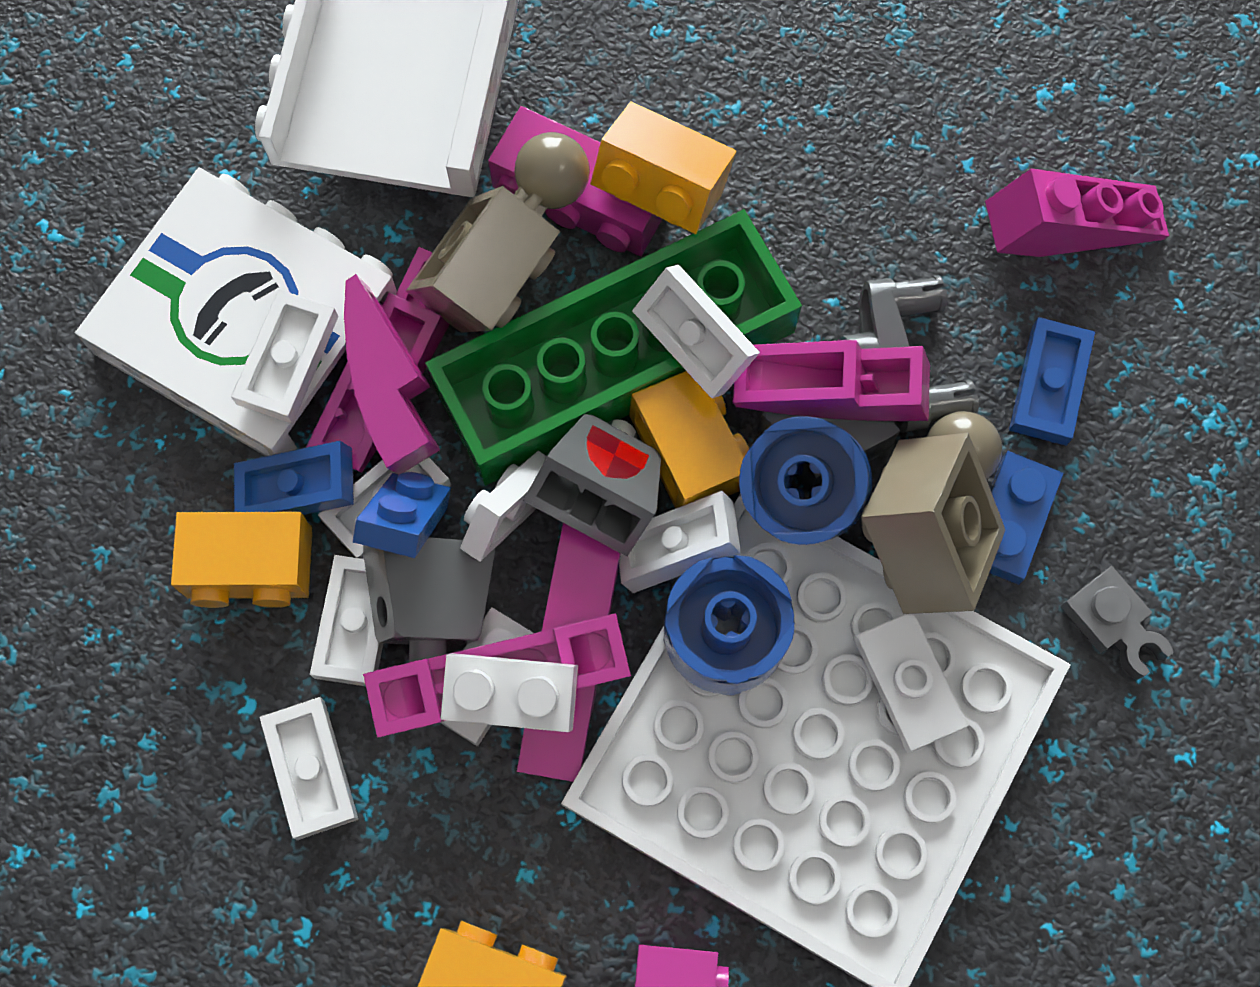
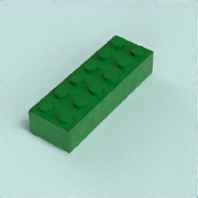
M745 209L699 230L697 234L693 233L516 318L502 328L498 327L425 362L433 387L485 486L499 480L510 465L515 464L518 467L523 465L537 451L547 456L584 414L594 415L606 423L611 420H620L630 413L633 393L686 371L632 312L667 267L679 265L753 345L773 344L795 333L802 304Z

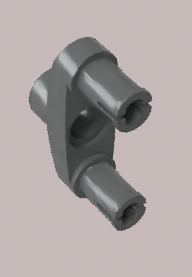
M934 275L930 278L896 283L891 278L866 281L862 286L859 299L860 333L842 336L839 338V341L857 340L861 349L910 347L901 317L930 312L940 313L945 310L947 306L946 289L935 290V288H941L944 284L941 276ZM968 379L958 383L929 387L928 421L893 422L900 429L901 433L927 429L931 422H937L942 417L954 412L967 411L977 414L979 411L978 394L966 395V393L975 391V385Z

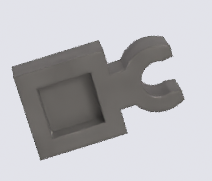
M1112 565L1060 606L1100 653L1115 644L1120 650L1122 668L1135 680H1139L1150 672L1139 658L1140 647L1151 650L1159 661L1166 659L1174 653L1171 644L1164 636L1156 632L1146 631L1140 624L1153 612Z

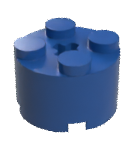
M798 416L774 423L755 440L742 460L739 486L746 510L762 529L783 542L809 545L838 537L858 522L864 507L870 499L872 473L863 448L852 435L824 419ZM810 463L811 471L822 475V486L814 487L811 493L812 498L805 499L803 489L793 488L792 478L793 476L802 475L803 465Z
M734 555V557L714 559L711 557L693 564L674 584L665 612L663 641L674 667L693 685L703 690L733 696L763 683L775 672L781 663L794 636V611L788 587L773 569L749 556ZM733 615L739 619L738 634L730 631L723 635L716 630L717 618L726 621Z

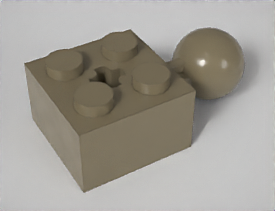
M547 132L536 135L528 140L520 149L515 161L514 173L518 186L515 194L501 186L472 197L409 285L406 292L434 313L441 315L447 323L461 333L490 331L495 325L499 328L505 326L521 304V299L516 295L528 277L533 280L539 277L555 255V251L550 246L560 231L546 221L542 215L547 209H559L572 204L583 194L587 187L590 176L589 161L583 148L573 138L562 133Z
M967 411L954 412L939 419L932 426L927 437L899 440L887 466L882 470L881 478L868 504L863 509L861 516L863 533L866 539L874 545L883 566L885 583L889 589H893L903 614L974 611L1006 531L987 479L996 471L1000 463L1002 442L994 425L979 414Z

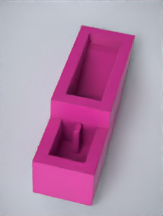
M355 274L345 281L344 301L346 353L354 393L368 433L386 468L401 474L440 451L439 446L410 400L430 388V385L370 287Z
M857 340L758 344L754 346L760 353L734 382L733 403L736 407L843 420L928 421L930 363L923 346L861 349Z

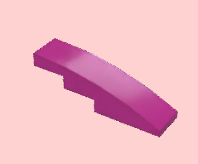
M418 247L396 295L388 293L382 308L423 374L427 367L425 362L432 358L449 323L441 315L434 313L406 292L432 254V252ZM347 361L306 447L342 441L352 447L353 469L362 473L377 448L368 433L360 411Z
M563 523L542 631L610 615L621 553ZM597 684L576 689L572 731L559 732L524 728L517 772L574 782L583 766Z

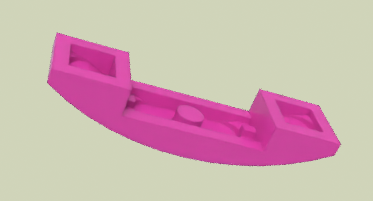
M616 613L454 652L455 654L578 665L576 689L631 676ZM446 655L363 674L377 738L446 721L441 720Z

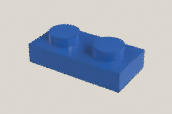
M1040 317L1036 319L1030 333L1009 431L1065 446L1073 439L1095 331Z
M342 441L234 463V512H301L305 515L354 505L352 447Z
M1007 451L1002 457L990 490L1006 531L989 573L1018 585L1025 579L1064 474L1063 472Z
M392 473L357 517L353 543L415 558L446 512L451 487L436 484L432 478L421 473Z

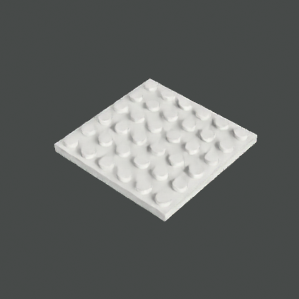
M740 493L734 503L741 553L737 555L752 557L773 569L788 587L792 599L791 603L795 621L794 636L781 663L767 680L750 690L733 696L709 692L690 683L674 667L663 641V626L561 805L869 987H909L1071 664L974 611L915 614L968 727L907 753L854 641V637L857 634L904 615L893 589H889L885 583L881 561L839 537L809 545L783 542L766 532L756 523L746 510ZM733 615L726 621L717 618L716 630L719 633L726 635L728 632L733 631L738 634L737 629L740 623L738 618Z

